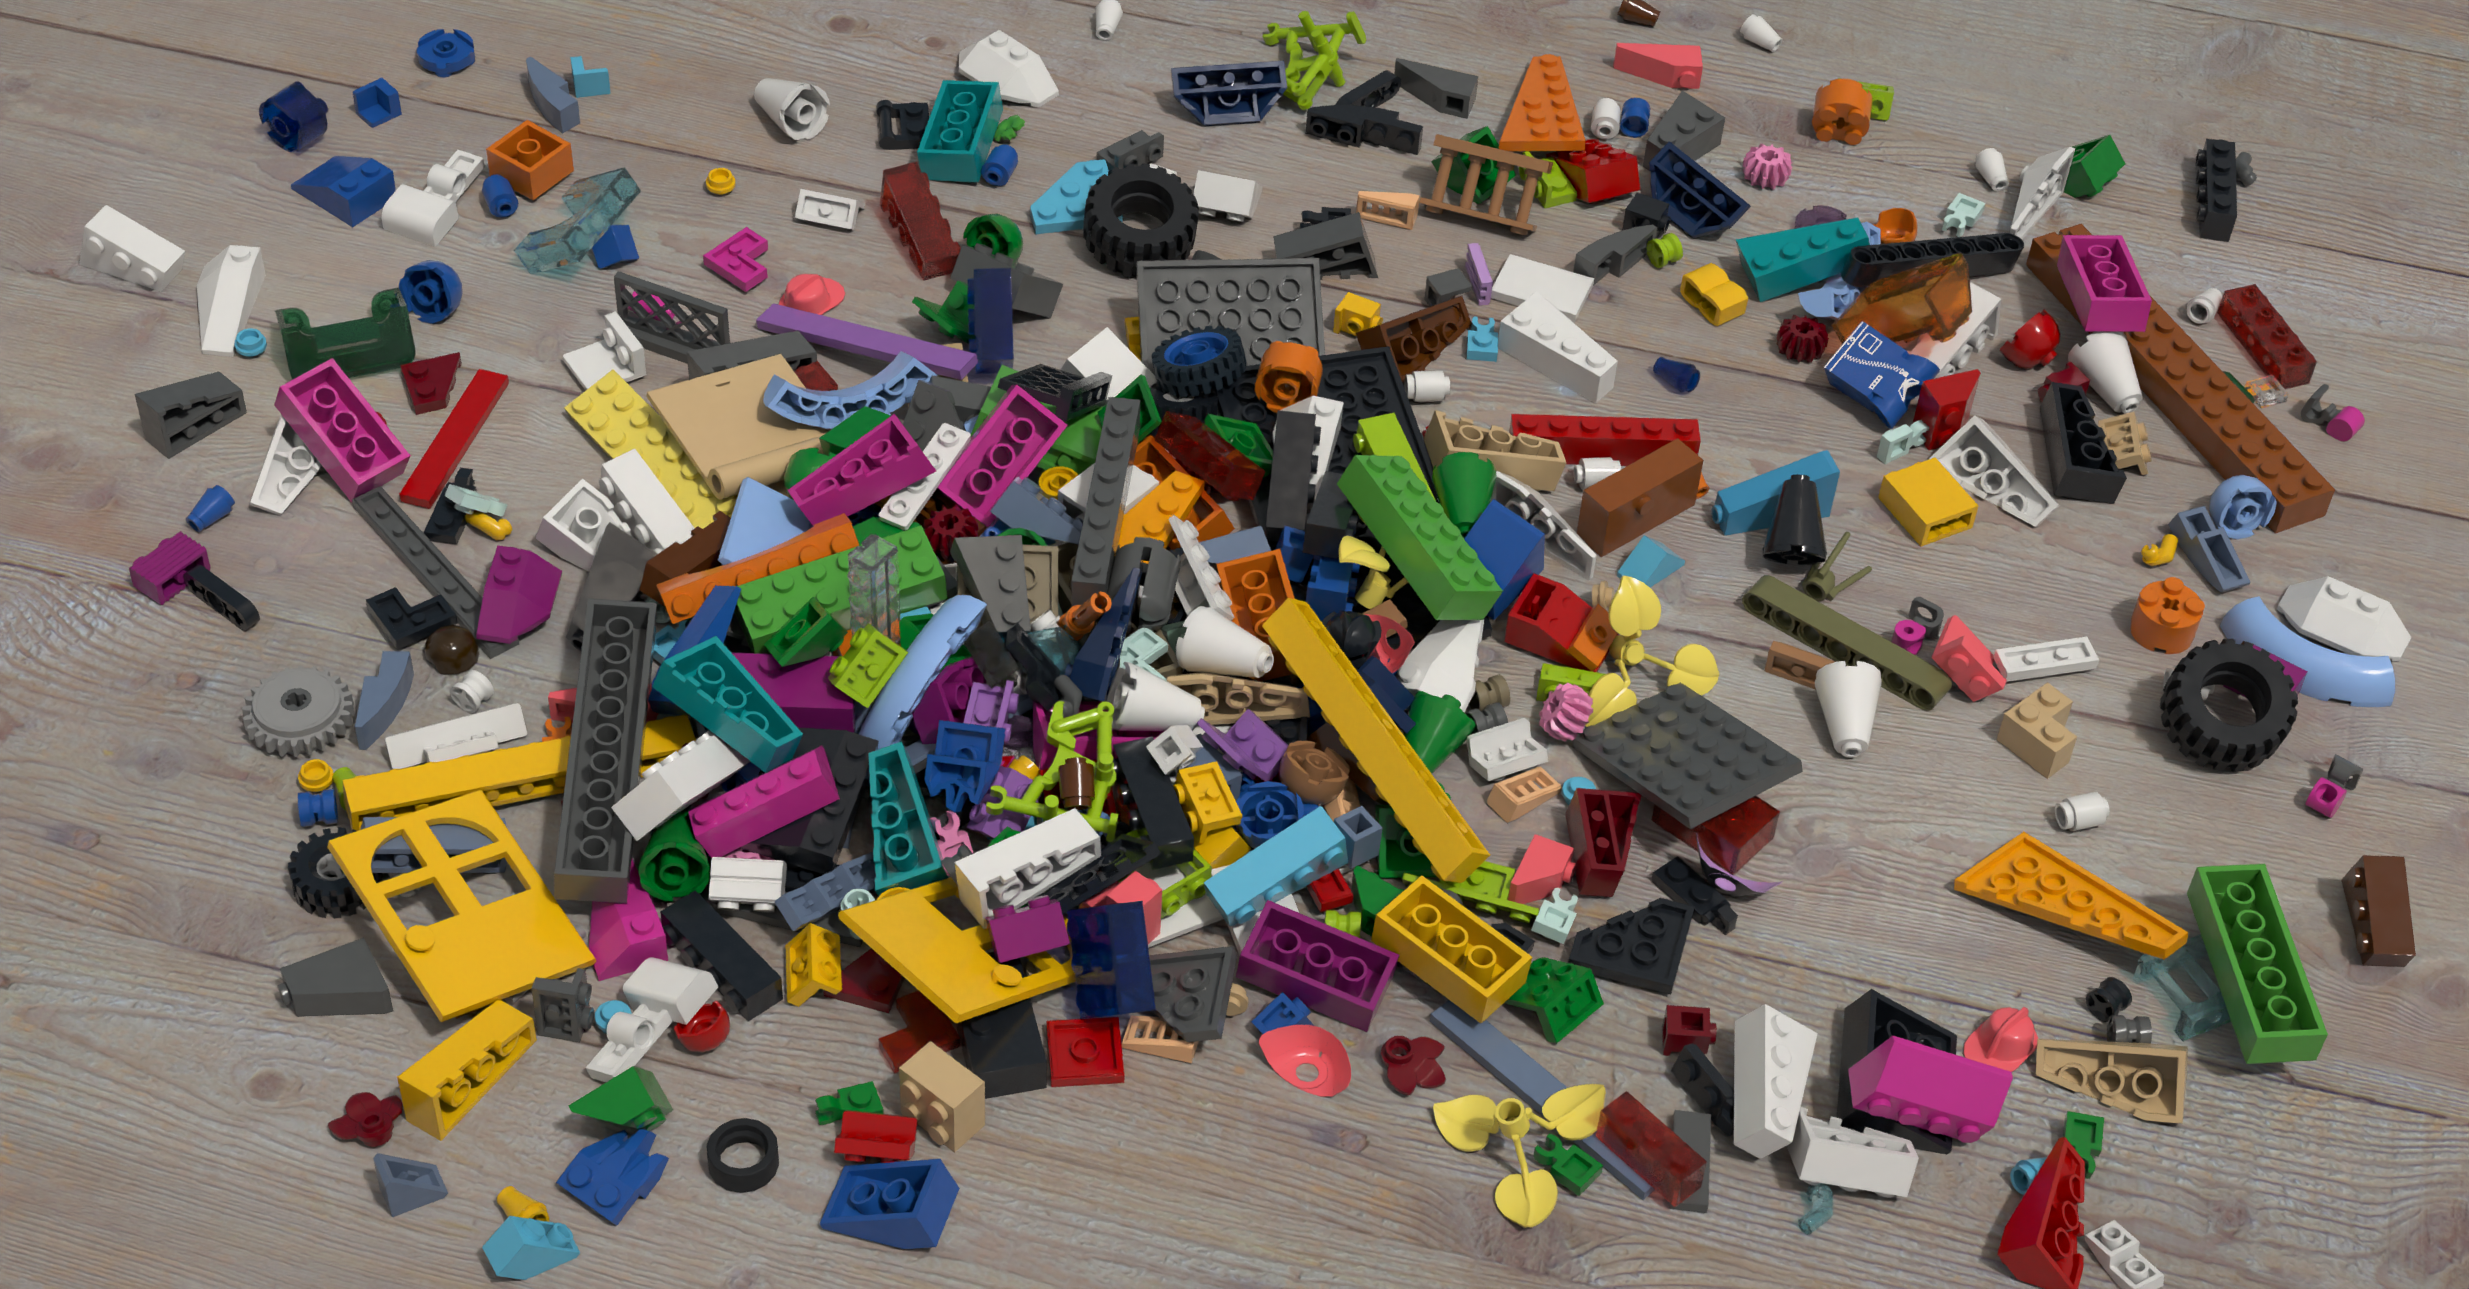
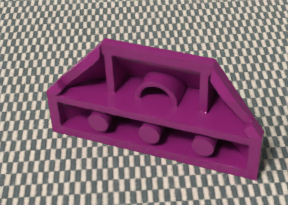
M497 545L484 587L476 639L511 644L518 639L519 635L531 631L548 620L551 616L561 581L562 570L530 550Z

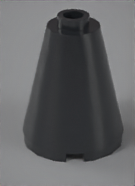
M1791 475L1789 480L1783 482L1762 549L1763 558L1787 564V560L1798 561V565H1814L1825 562L1827 549L1817 487L1815 482L1810 481L1809 476Z

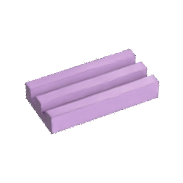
M1478 243L1468 244L1467 249L1469 253L1466 254L1468 262H1465V268L1478 305H1489L1493 281L1480 245Z

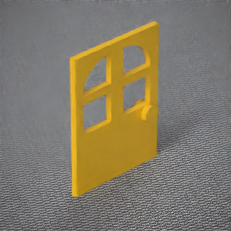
M482 790L329 840L327 848L440 1022L489 1005L498 999L502 1000L531 989L536 977L558 979L576 972L578 968L584 969L592 966L597 961ZM436 824L466 826L481 832L494 843L449 858L429 826ZM401 835L423 868L376 883L371 870L373 856L382 845ZM505 858L526 891L481 906L460 873ZM433 883L454 916L428 926L415 925L407 930L387 899Z
M952 877L842 910L838 914L839 919L955 1023L1110 970L1116 961L1063 915L1070 942L1067 945L1070 959L1066 963L1060 964L1046 951L1025 956L1041 972L1022 978L1021 973L1017 969L1009 965H1000L985 952L993 948L988 927L983 929L981 925L961 931L930 904L953 895L959 898L958 885Z

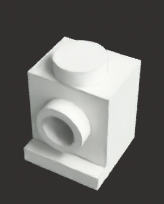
M1189 725L1171 726L1146 746L1165 775L1171 773L1175 768L1183 769L1196 760V753L1203 748Z

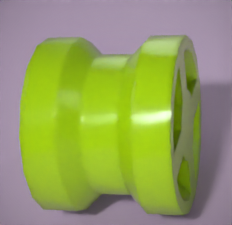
M1673 233L1665 234L1661 239L1655 238L1647 243L1648 258L1657 268L1666 266L1669 261L1672 263L1677 262L1683 257L1681 242Z

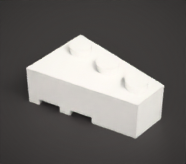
M105 205L84 227L79 265L162 292L182 270L185 250Z
M1800 1107L1793 1141L1787 1145L1800 1180L1815 1186H1820L1823 1183L1836 1185L1851 1192H1856L1859 1189L1872 1191L1886 1198L1894 1197V1195L1908 1196L1919 1159L1910 1140L1865 1127L1864 1132L1861 1133L1842 1127V1119L1831 1116L1830 1121L1825 1122L1806 1116L1808 1109Z

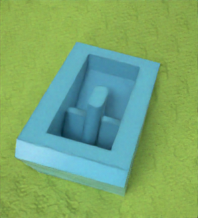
M1644 535L1617 572V577L1621 579L1623 575L1630 576L1652 587L1684 566L1685 560L1663 543Z

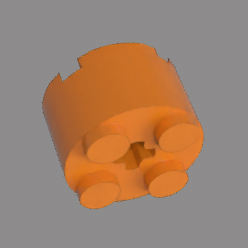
M1835 79L1830 81V85L1822 88V85L1816 92L1812 126L1816 132L1817 139L1824 142L1834 139L1845 141L1850 145L1859 144L1862 137L1869 130L1873 102L1872 94L1869 90L1867 93L1862 89L1861 83L1851 79Z
M1272 342L1261 358L1255 382V393L1260 400L1261 397L1267 403L1266 407L1277 413L1278 410L1280 411L1306 398L1317 396L1323 372L1318 351L1314 347L1292 342Z
M2168 577L2165 581L2152 582L2146 585L2139 593L2131 618V634L2141 646L2148 650L2154 651L2155 648L2166 650L2165 654L2181 653L2191 646L2195 638L2205 603L2193 590L2185 586L2179 578Z

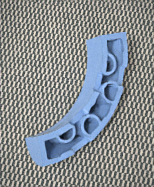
M1869 222L1861 223L1868 235L1870 245L1881 244L1880 228ZM1841 273L1828 277L1821 289L1800 292L1798 295L1800 304L1806 312L1821 319L1843 320L1859 314L1864 309L1873 293L1875 285L1852 286L1842 279Z
M900 351L896 358L874 377L853 387L841 390L817 391L805 389L790 384L774 374L765 390L763 402L771 410L794 422L833 429L864 406L891 415V412L911 402L918 380L929 382L931 376H937V374L913 356Z
M957 595L948 599L909 646L907 649L908 654L882 688L864 721L859 735L878 740V749L901 741L913 718L911 713L919 705L932 681L939 675L940 670L946 664L950 655L955 654L966 639L976 630L987 606L985 602L970 595Z
M2260 596L2247 599L2235 605L2226 613L2221 621L2220 628L2226 638L2235 639V644L2241 645L2243 641L2253 643L2308 671L2300 690L2301 694L2322 701H2328L2329 698L2351 701L2350 705L2355 707H2386L2392 705L2395 694V675L2389 656L2350 655L2314 644L2283 625L2268 610Z

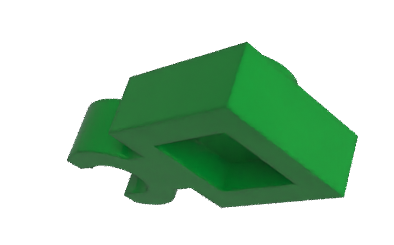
M2067 1111L2064 1120L2063 1137L2067 1138L2084 1160L2085 1178L2090 1179L2096 1167L2092 1156L2099 1157L2102 1151L2104 1117Z
M1548 1134L1545 1145L1552 1149L1551 1151H1546L1538 1145L1534 1149V1159L1540 1164L1552 1165L1550 1174L1553 1178L1578 1196L1602 1174L1603 1165L1574 1144L1568 1150L1564 1149L1561 1140L1553 1134Z

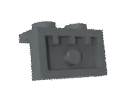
M1141 130L1098 151L1097 160L1105 159L1109 171L1117 167L1123 169L1124 165L1134 164V166L1150 164L1163 157L1164 135L1158 132L1149 136Z
M578 968L572 983L557 979L535 978L532 986V996L538 1036L580 1043L585 1029L591 1028L594 1019V1008L589 1005L592 985L587 983L586 969Z

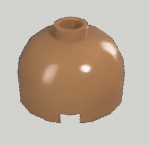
M1295 741L1290 743L1283 755L1279 768L1281 783L1286 785L1287 790L1295 796L1297 793L1301 797L1303 804L1325 805L1336 799L1349 778L1350 767L1345 759L1328 747H1326L1325 752L1314 749L1315 742Z

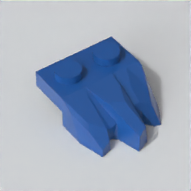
M939 720L935 755H927L925 783L931 797L946 790V807L955 813L962 810L968 796L971 802L977 805L980 804L1002 763L1006 728Z
M624 1129L579 1151L556 1183L617 1226L639 1196L646 1199L660 1180L669 1158L658 1153L649 1156V1151L656 1137V1134L653 1132L639 1129L628 1139V1133Z

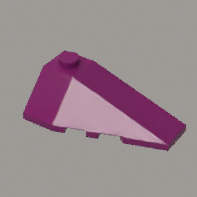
M1006 645L997 646L947 665L932 681L913 713L914 726L920 735L922 744H936L939 720L964 722L973 682L987 684L986 673L989 666L1002 664L1006 667L1012 663L1011 658L1006 652Z

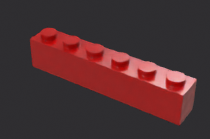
M1511 414L1509 433L1512 436L1517 437L1521 432L1559 442L1567 462L1566 464L1579 465L1581 458L1611 457L1612 460H1619L1621 466H1628L1677 438L1698 455L1701 442L1698 419Z

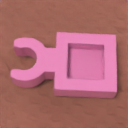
M951 810L946 811L948 823L944 827H941L939 819L935 817L930 818L934 832L939 834L940 837L937 842L943 859L945 857H953L958 853V848L963 844L973 853L968 833L964 830L957 832L960 820L955 812Z

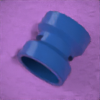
M1630 98L1623 104L1620 128L1626 136L1637 138L1645 135L1648 131L1651 108L1646 100Z
M335 789L323 790L320 794L313 795L311 792L298 793V810L302 827L313 826L318 821H323L326 824L338 823Z

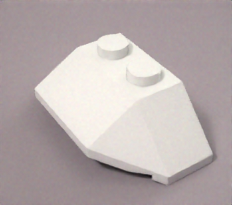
M1001 30L976 41L959 52V73L971 81L999 82L1001 99L1016 103H1031V106L1039 108L1059 96V90L1040 56Z
M2329 576L2289 585L2277 607V610L2285 615L2288 622L2299 633L2350 655L2389 656L2391 661H2400L2411 640L2410 634L2390 602Z

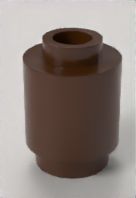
M1082 757L1065 759V764L1058 767L1060 801L1064 802V809L1072 810L1076 808L1079 811L1092 808V800L1095 799L1094 765L1086 763V758Z

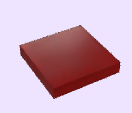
M1119 1017L1046 1021L1051 1087L1124 1083L1125 1074Z

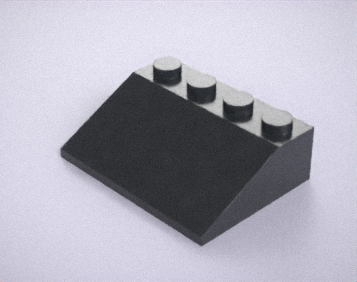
M797 727L803 733V736L792 759L822 745L825 749L840 799L740 848L824 875L832 872L836 867L870 779L868 753L878 750L879 741L847 730ZM760 769L758 776L764 774L765 772Z
M1870 989L1844 1010L1837 1118L1842 1119V1127L1861 1133L1864 1132L1865 1127L1910 1140L1914 1149L1947 1155L1952 1152V1137L1934 1134L1929 1130L1912 1125H1903L1899 1121L1882 1116H1873L1868 1112L1853 1108L1848 1069L1890 1037H1900L1956 1055V1034Z

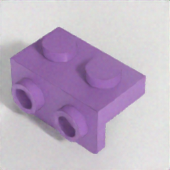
M1007 680L1005 688L973 682L963 723L1006 728L1004 744L1008 745L1012 730V724H1007L1009 713L1016 714L1019 694L1014 693V681Z
M1000 766L981 803L975 804L971 809L967 828L982 833L991 839H994L1007 826L1013 830L1023 832L1031 816L1003 810V813L1000 815H991L986 812L987 802L995 804L1001 802L1000 798L990 796L991 786H1002L1007 790V796L1022 799L1033 780L1012 768Z

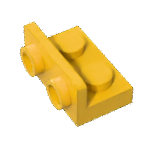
M1217 761L1178 770L1173 787L1191 832L1198 844L1205 842L1208 831L1241 823L1243 815Z
M810 923L785 945L787 1002L798 1007L815 995L819 989L833 994H838L842 990L840 936L837 933Z

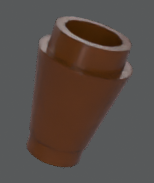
M1623 0L1617 15L1622 16L1625 21L1654 27L1661 11L1656 10V8L1643 0Z

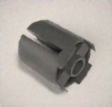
M1135 537L1134 543L1124 545L1121 548L1119 544L1115 552L1107 592L1111 602L1132 569L1138 568L1142 570L1127 632H1131L1140 586H1144L1141 598L1139 613L1141 618L1138 629L1148 628L1156 632L1161 630L1169 620L1181 561L1179 554L1176 558L1170 551L1163 548V541L1148 537Z

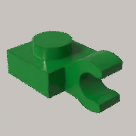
M873 1081L837 1089V1098L827 1095L815 1099L818 1107L815 1114L819 1125H827L842 1119L843 1113L846 1110L884 1114V1109Z

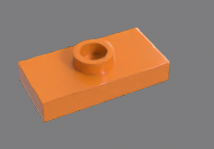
M1599 604L1593 607L1567 649L1572 656L1590 671L1599 666L1618 634L1609 623L1608 611Z

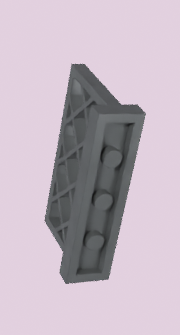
M619 271L615 274L614 285L617 313L644 349L688 364L687 351L730 343L727 308ZM625 285L631 287L638 295L633 297L625 288ZM651 294L658 296L665 305L660 306ZM643 300L652 312L648 313L638 301ZM678 304L686 306L692 314L688 316ZM630 306L635 313L628 311V307ZM670 309L680 321L675 322L667 314L666 310ZM705 313L718 317V324L715 325ZM658 316L662 322L654 320L653 317ZM697 318L707 330L702 332L692 320ZM684 325L689 331L683 330L680 327ZM712 335L717 341L709 339L707 336Z

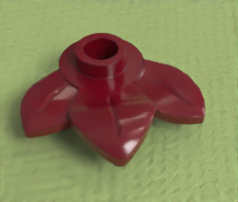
M1405 1036L1391 1037L1381 1048V1060L1388 1067L1387 1079L1389 1083L1404 1095H1411L1416 1085L1422 1088H1436L1445 1084V1074L1435 1060L1442 1054L1445 1046L1429 1037H1418L1413 1040Z
M370 1092L356 1093L346 1102L345 1109L347 1114L330 1121L328 1127L337 1138L342 1140L358 1138L366 1146L377 1147L391 1139L394 1128L393 1121L402 1113L403 1104L397 1095L389 1096L380 1101Z

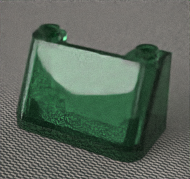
M399 287L382 290L373 296L371 301L373 317L311 328L307 314L297 307L275 310L292 379L332 358L348 378L398 369L400 365L412 363L416 350L407 305Z

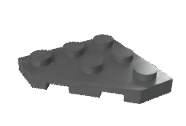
M918 380L903 426L920 449L924 451L943 423L964 431L966 429L954 407L956 403L951 391L925 380Z
M1233 946L1132 957L1127 986L1131 994L1186 1042L1222 1039L1237 953Z

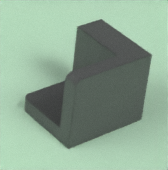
M1459 268L1428 276L1424 300L1429 306L1448 301L1452 296L1470 292L1471 284Z

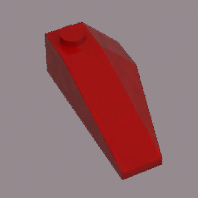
M2066 1137L2058 1139L2006 1224L1997 1253L2002 1263L2009 1268L2017 1280L2044 1289H2078L2084 1267V1256L2080 1253L2077 1254V1237L2084 1236V1224L2079 1222L2078 1204L2084 1202L2085 1162Z

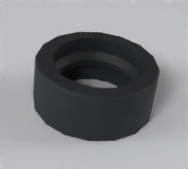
M749 1118L730 1120L720 1125L710 1135L706 1146L709 1174L716 1184L726 1190L739 1193L755 1191L767 1185L776 1175L779 1166L777 1137L769 1126L759 1120ZM736 1143H753L765 1150V1157L759 1163L747 1168L730 1167L721 1161L720 1156L726 1148Z

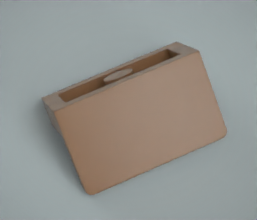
M1773 641L1768 652L1764 671L1816 690L1815 680L1817 671L1835 661L1782 642Z

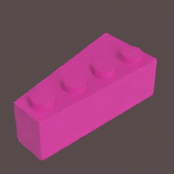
M893 414L787 491L810 523L814 525L843 513L848 517L936 472V470L897 416Z

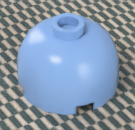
M2238 475L2223 481L2215 489L2210 499L2209 509L2212 520L2218 528L2224 527L2229 538L2242 539L2254 535L2252 530L2259 525L2264 528L2270 522L2275 513L2277 502L2271 490L2255 477Z

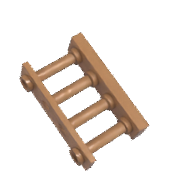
M1436 134L1433 145L1441 147L1440 153H1442V158L1432 198L1420 197L1419 203L1427 205L1426 211L1443 214V210L1446 209L1510 225L1511 232L1527 235L1528 230L1536 231L1537 225L1529 224L1527 221L1538 178H1542L1543 172L1551 174L1553 162ZM1458 152L1469 154L1468 160H1470V165L1460 205L1456 206L1444 203L1443 198L1453 158L1457 157ZM1486 158L1497 161L1496 167H1499L1488 213L1471 209L1482 163L1485 164ZM1516 165L1526 168L1524 174H1527L1517 217L1516 220L1501 217L1499 213L1510 170L1513 171Z

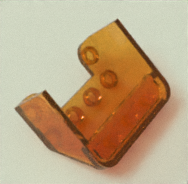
M1958 253L1879 279L1866 287L1831 326L1842 344L1861 321L1895 343L1902 340L1908 343L1925 333L1929 334L1932 341L1946 342L1956 336V330L1969 321V315L1972 313L1968 263L1963 254Z

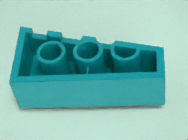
M902 741L868 753L873 813L871 818L874 832L873 858L876 874L874 879L877 895L880 896L882 892L890 888L903 887L914 889L949 878L948 872L941 862L943 857L910 756Z

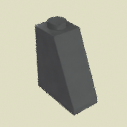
M364 938L280 968L283 983L277 986L284 1005L291 1003L297 1017L387 1014L393 1012L389 988Z

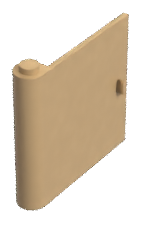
M782 354L647 392L646 397L717 499L721 500L738 495L742 481L747 477L765 486L784 481L785 469L789 459L801 449L818 448V453L823 454L819 438L831 429L794 422L771 410L763 402L765 390L774 374L790 384L805 388Z

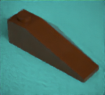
M1459 296L1356 332V336L1361 350L1389 346L1401 380L1404 382L1405 375H1410L1413 371H1425V367L1431 361L1436 360L1441 355L1440 353L1449 344H1452L1472 323L1463 296Z

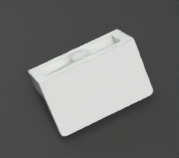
M800 189L795 218L854 230L858 209H864L865 203L855 199Z

